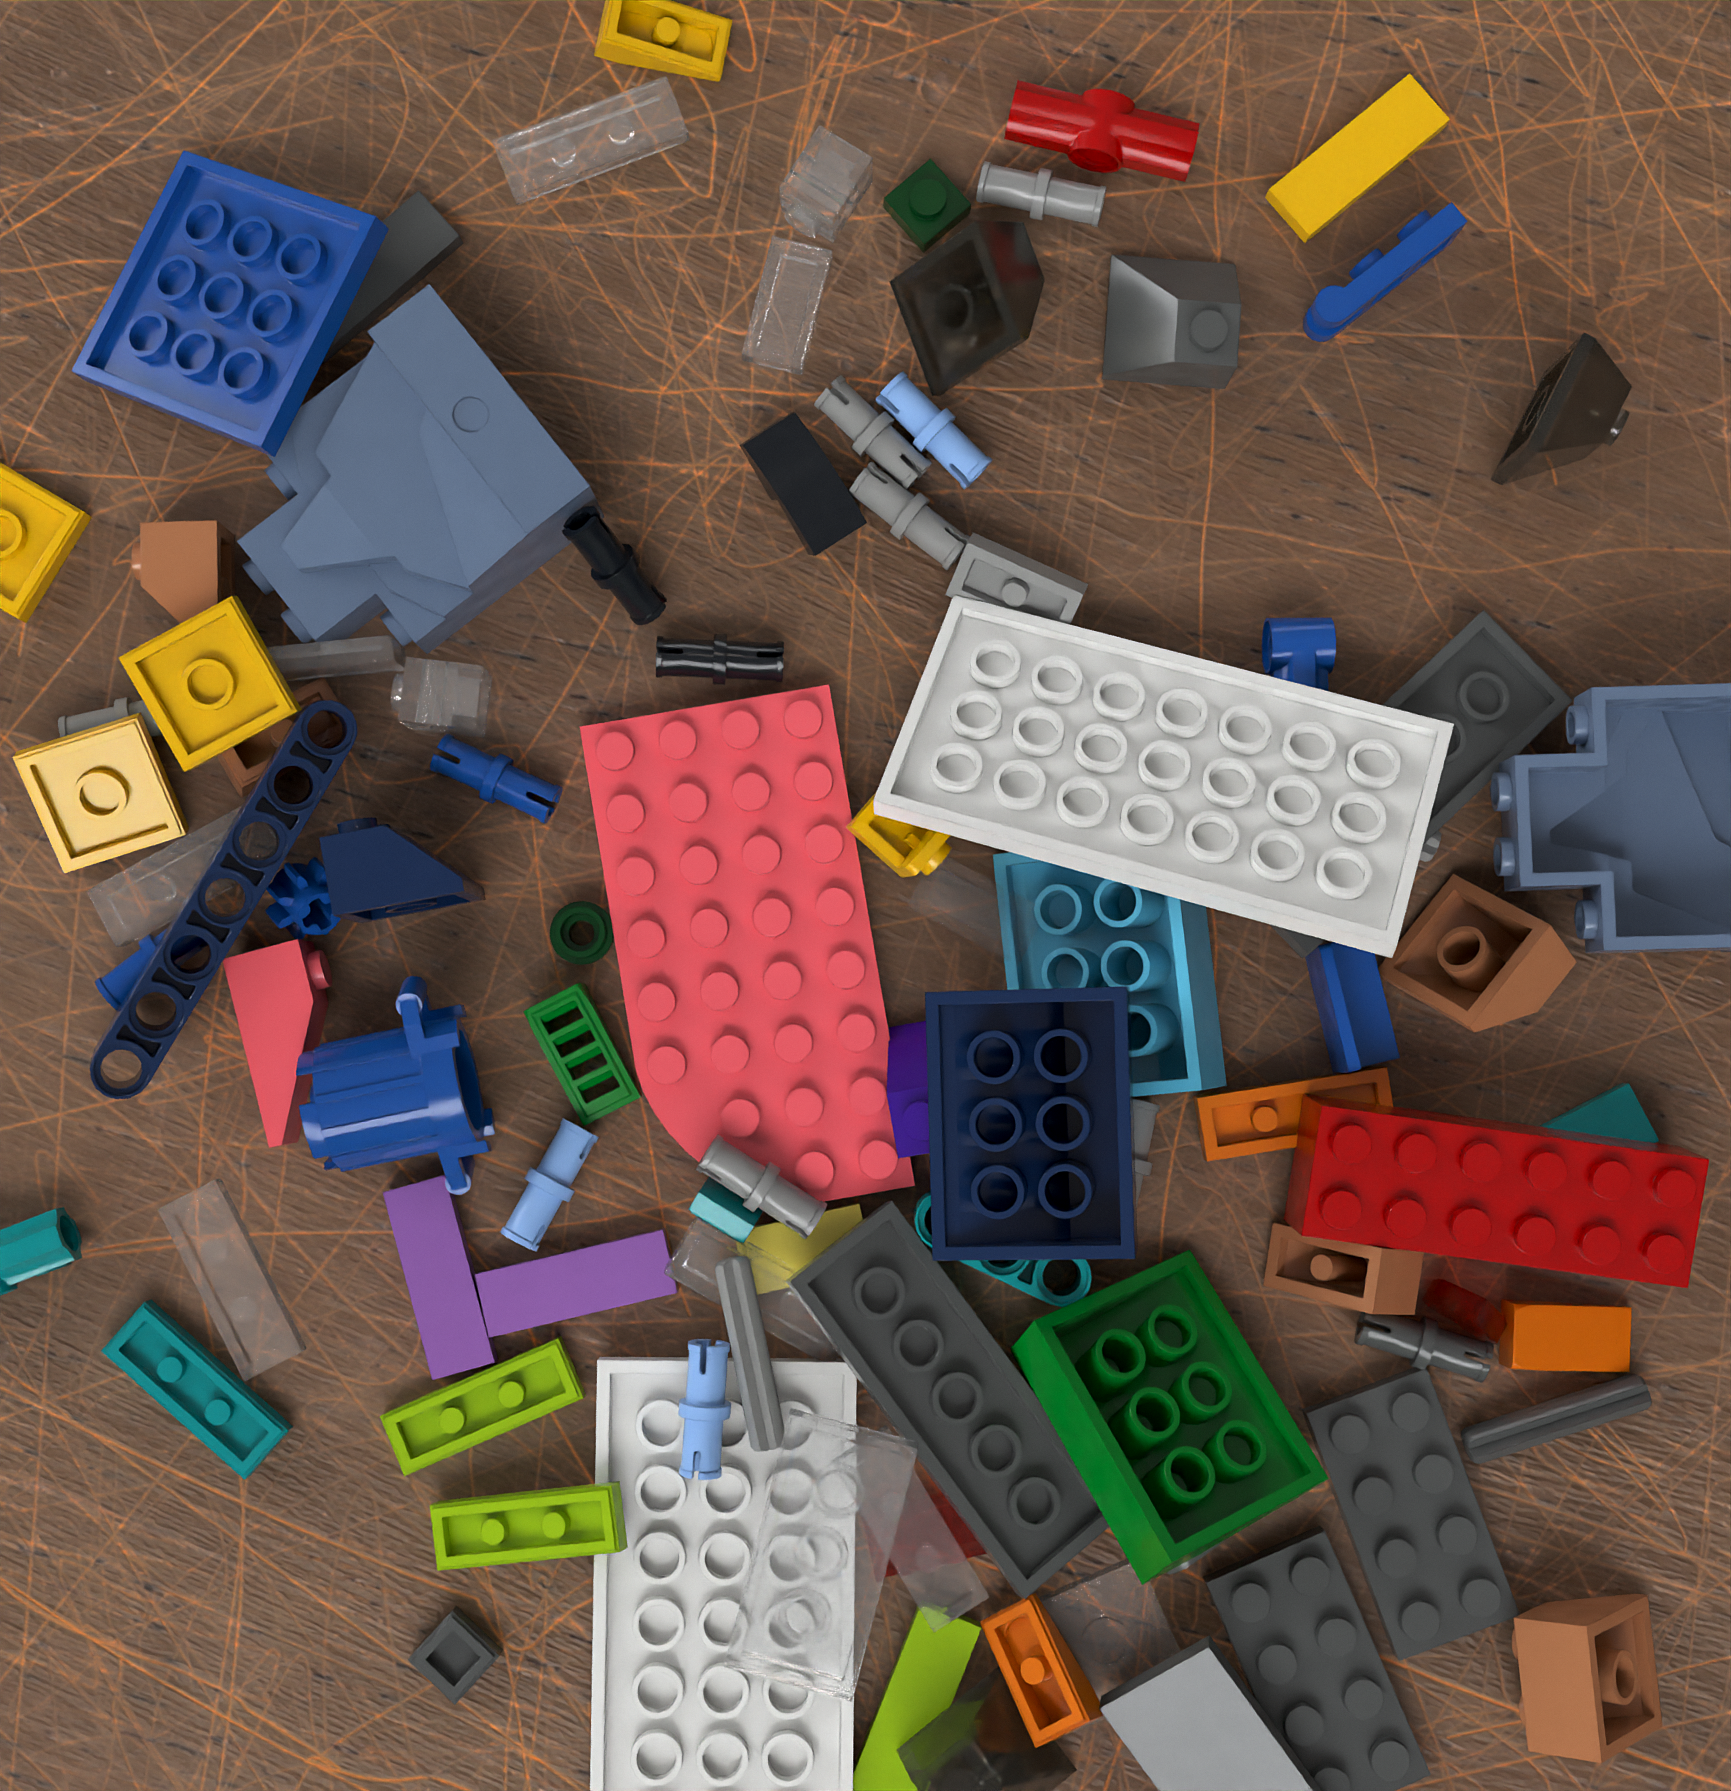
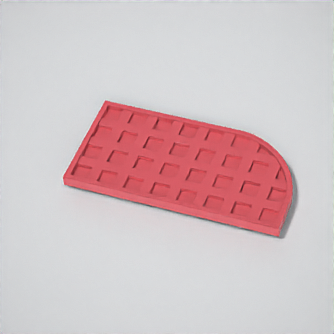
M829 684L580 726L635 1069L642 1091L665 1129L698 1162H700L716 1136L720 1135L724 1141L760 1164L766 1166L771 1162L781 1169L779 1176L823 1202L915 1186L910 1156L898 1158L886 1094L888 1041H890L856 838L846 828L852 820Z

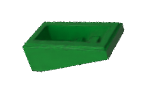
M585 983L575 984L523 1011L583 1126L642 1097ZM577 1007L579 1008L583 1018L553 1032L549 1021ZM591 1030L596 1041L566 1056L564 1055L560 1047L561 1044ZM603 1053L608 1064L576 1079L571 1068ZM612 1076L616 1077L620 1087L590 1102L587 1101L583 1093L584 1090Z

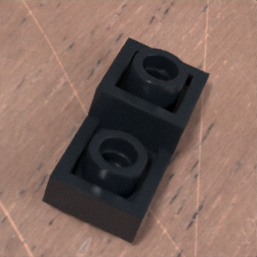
M791 412L740 444L741 449L770 499L778 501L809 555H818L867 523L838 473L795 412Z

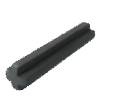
M1628 1374L1465 1427L1461 1431L1462 1443L1469 1459L1474 1463L1482 1464L1647 1410L1652 1404L1651 1396L1641 1376Z

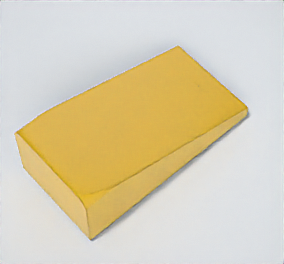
M605 0L594 56L620 64L719 82L733 20L672 0Z

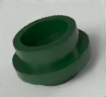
M577 901L564 906L554 916L550 927V940L554 950L564 960L577 965H588L599 961L608 953L614 940L610 916L600 906L587 901ZM585 921L593 926L594 937L590 943L581 946L573 941L572 930L577 923Z

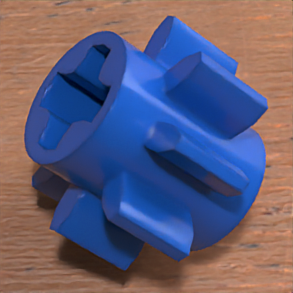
M313 857L308 862V865L303 863L290 864L287 862L266 889L276 900L275 903L265 910L266 914L278 928L285 927L295 939L302 940L306 934L327 935L341 919L332 914L325 868L316 857Z

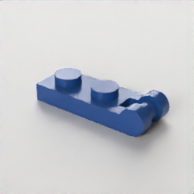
M1452 202L1433 217L1427 210L1418 214L1397 234V238L1401 243L1385 255L1379 248L1373 250L1349 272L1353 281L1343 288L1331 285L1321 289L1303 319V330L1306 335L1317 342H1326L1334 338L1448 247L1467 223L1466 218Z

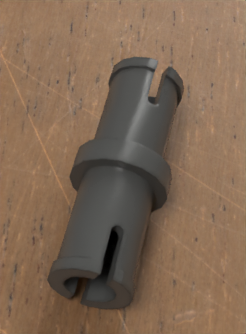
M1360 1313L1359 1322L1382 1328L1384 1332L1362 1326V1328L1356 1327L1355 1344L1366 1345L1408 1358L1409 1365L1424 1370L1427 1365H1431L1473 1378L1480 1383L1486 1379L1491 1365L1468 1359L1464 1354L1485 1360V1358L1492 1359L1494 1352L1492 1342L1487 1340L1481 1341L1439 1328L1437 1320L1425 1316L1420 1321H1416L1400 1315Z

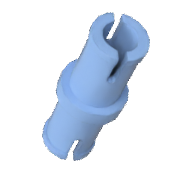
M902 371L880 392L875 402L879 406L882 405L915 438L912 445L920 453L927 450L960 483V486L966 489L984 472L992 462V459L986 456L953 423L956 416L948 408L941 411L907 378L908 375Z
M564 1118L561 1120V1125L537 1169L529 1168L524 1177L529 1183L506 1225L500 1231L507 1238L537 1252L540 1246L539 1243L562 1201L570 1202L575 1193V1190L570 1187L594 1143H597L599 1139L598 1136Z
M694 1339L688 1341L689 1359L686 1397L679 1400L678 1415L684 1418L682 1463L679 1468V1474L685 1478L692 1479L694 1471H699L698 1480L718 1479L722 1475V1468L720 1466L723 1421L729 1419L731 1414V1402L725 1400L730 1343L717 1340L715 1346H711V1339Z

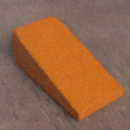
M1501 1299L1499 1364L1509 1369L1630 1372L1632 1307Z
M1036 1593L980 1621L1035 1748L1052 1742L1104 1716L1099 1709L1100 1701L1093 1687Z

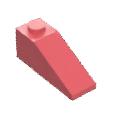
M301 939L235 955L223 960L269 1148L298 1142L302 1125L299 1105L307 1103L312 1080V1073L296 1076L298 1057L303 1052L312 1051L315 1047H319L328 1008L325 988L332 986L331 970L325 953L322 950L315 951L313 942Z

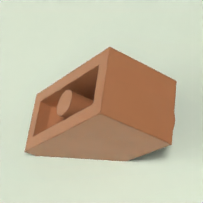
M217 520L141 522L140 542H135L132 547L134 575L138 581H141L143 589L179 623H183L219 602L235 596L234 534Z
M1273 1223L1263 1286L1369 1314L1415 1315L1424 1252L1301 1236L1289 1224Z

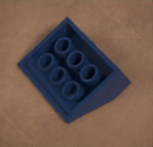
M1130 986L925 992L933 1261L1135 1259L1138 1250Z

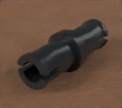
M594 506L581 508L572 514L564 523L563 527L565 529L562 530V533L574 544L592 567L591 577L601 589H609L636 625L642 626L657 619L665 610L667 599L657 590L639 567L640 556L629 544H622Z
M714 634V640L674 639L657 636L656 678H662V676L713 678V685H725L726 679L773 680L776 682H782L784 641H777V643L727 641V634Z

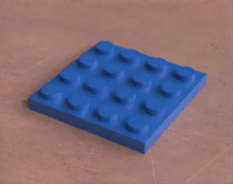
M184 150L71 371L91 384L275 457L389 228L374 215Z

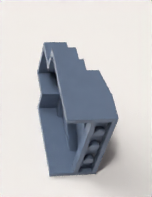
M430 284L367 331L374 341L367 357L299 408L276 456L268 455L273 463L264 470L281 493L290 501L237 541L250 557L242 565L246 573L265 595L276 590L289 607L280 614L289 628L304 644L314 639L329 652L384 609L388 608L389 610L381 615L380 619L399 643L405 647L411 641H414L415 644L428 654L572 543L562 533V530L565 529L563 527L564 523L572 514L581 508L594 506L599 511L601 518H604V514L590 485Z
M1731 683L1589 688L1574 697V705L1568 707L1566 714L1567 740L1570 745L1576 744V753L1514 755L1499 763V772H1494L1490 785L1491 804L1494 811H1501L1502 837H1496L1494 841L1493 863L1496 875L1504 876V891L1583 889V900H1578L1575 906L1574 921L1578 938L1585 939V953L1719 950L1721 952H1731Z

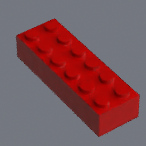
M1303 1094L1297 1131V1145L1294 1150L1284 1221L1301 1236L1688 1288L1709 1165L1708 1158L1677 1145L1651 1143Z

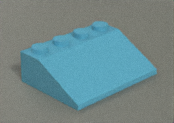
M1012 852L993 854L1007 990L1130 986L1133 1097L1200 1091L1227 1086L1206 906Z

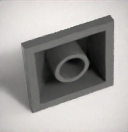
M1112 254L1109 270L1102 379L1225 389L1238 363L1242 304L1236 265Z

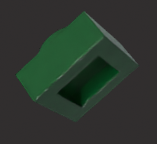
M929 159L884 197L883 208L924 253L970 214L971 203L939 167Z

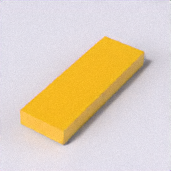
M1409 73L1268 190L1265 198L1300 239L1306 243L1440 133L1450 119Z

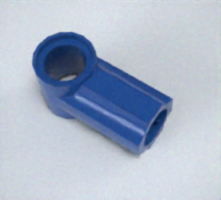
M1330 617L1266 618L1262 633V663L1265 674L1329 691L1328 674H1331L1336 655V633L1333 619Z

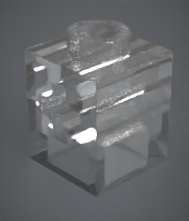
M819 125L779 187L781 211L785 213V220L798 232L808 237L815 238L819 234L834 243L873 182V157Z
M406 657L404 674L396 673L393 680L391 707L393 711L399 712L398 721L412 730L485 738L493 676L482 665Z

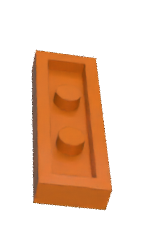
M1375 1066L1349 1073L1338 1072L1195 1095L1193 1099L1203 1159L1208 1162L1296 1147L1303 1094L1393 1107L1387 1067Z

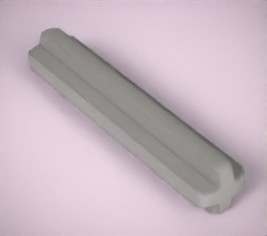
M747 1256L729 1257L717 1262L715 1273L750 1445L756 1452L774 1450L785 1444L786 1434L751 1262Z

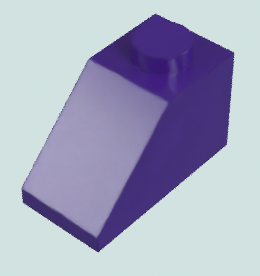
M926 1021L889 1027L890 1041H888L886 1094L898 1158L927 1154L930 1152Z

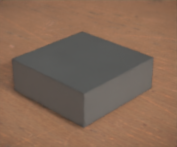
M456 1606L412 1653L408 1661L455 1705L496 1661L503 1649Z

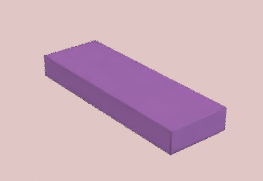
M445 1175L383 1192L432 1380L495 1363L498 1360L493 1338L488 1337L475 1279V1271L454 1194L450 1193L445 1186Z
M665 1228L475 1274L489 1338L671 1295L679 1291Z

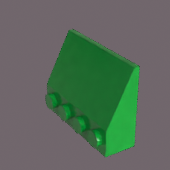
M1191 1250L1185 1251L1034 1320L1010 1348L1142 1585L1193 1559L1329 1479Z

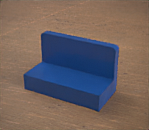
M1335 942L1319 945L1305 959L1332 1071L1349 1073L1361 1070V1067L1400 1058L1375 953Z

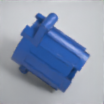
M410 976L403 981L396 1000V1009L402 1015L404 1027L323 1043L312 1051L303 1052L298 1057L296 1076L311 1073L313 1076V1085L310 1089V1103L299 1105L300 1116L314 1159L329 1156L324 1163V1170L326 1171L340 1168L341 1172L438 1152L446 1176L445 1186L447 1190L452 1194L462 1195L470 1189L475 1167V1160L472 1155L492 1151L490 1141L483 1139L484 1136L495 1134V1120L492 1108L484 1109L474 1054L468 1035L460 1018L467 1017L464 1005L459 1004L432 1010L427 995L426 982L421 977Z

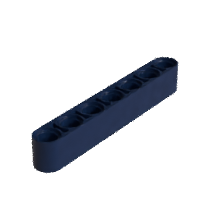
M333 700L317 701L305 706L296 716L97 1043L91 1057L90 1076L96 1089L103 1095L114 1099H129L141 1093L151 1081L354 745L357 737V722L353 713L345 705ZM319 711L333 713L342 724V736L338 743L330 748L324 749L317 746L308 735V723L311 717ZM287 766L301 768L309 778L310 787L307 795L296 803L283 802L274 791L276 774ZM254 822L269 824L276 834V845L273 851L263 858L246 856L240 848L239 838L241 832L247 825ZM229 878L235 880L243 890L241 904L230 913L220 914L212 911L205 903L207 888L218 879ZM185 935L201 937L209 945L207 960L195 969L179 967L173 962L170 955L173 944ZM152 992L167 994L176 1005L173 1016L169 1021L161 1025L145 1023L136 1012L139 1000ZM115 1050H127L133 1052L139 1058L141 1068L134 1078L127 1081H116L105 1075L101 1065L103 1059Z

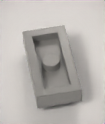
M973 532L965 546L945 595L951 598L954 595L1071 624L1088 584Z

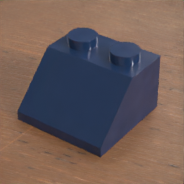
M371 817L344 821L337 824L339 834L319 837L333 916L358 923H367L486 900L482 886L412 838L392 829L389 824L378 825L377 818Z

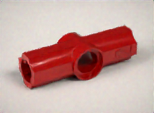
M1018 80L1004 139L1065 153L1074 165L1091 172L1113 173L1124 167L1185 182L1195 151L1200 123L1137 109L1131 98L1113 90L1090 89L1082 95Z

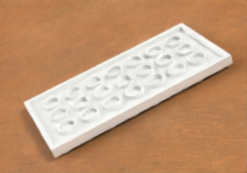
M954 595L874 797V814L1392 958L1398 944L1454 724Z
M599 1357L597 1360L595 1484L620 1481L628 1548L618 1553L594 1555L590 1791H853L857 1377L843 1359L770 1358L786 1440L785 1444L779 1448L756 1452L750 1445L733 1358H728L725 1400L731 1402V1414L729 1419L723 1421L720 1466L722 1468V1475L718 1479L698 1480L699 1471H694L692 1479L685 1478L679 1474V1468L682 1463L684 1418L678 1415L679 1400L686 1397L689 1357Z

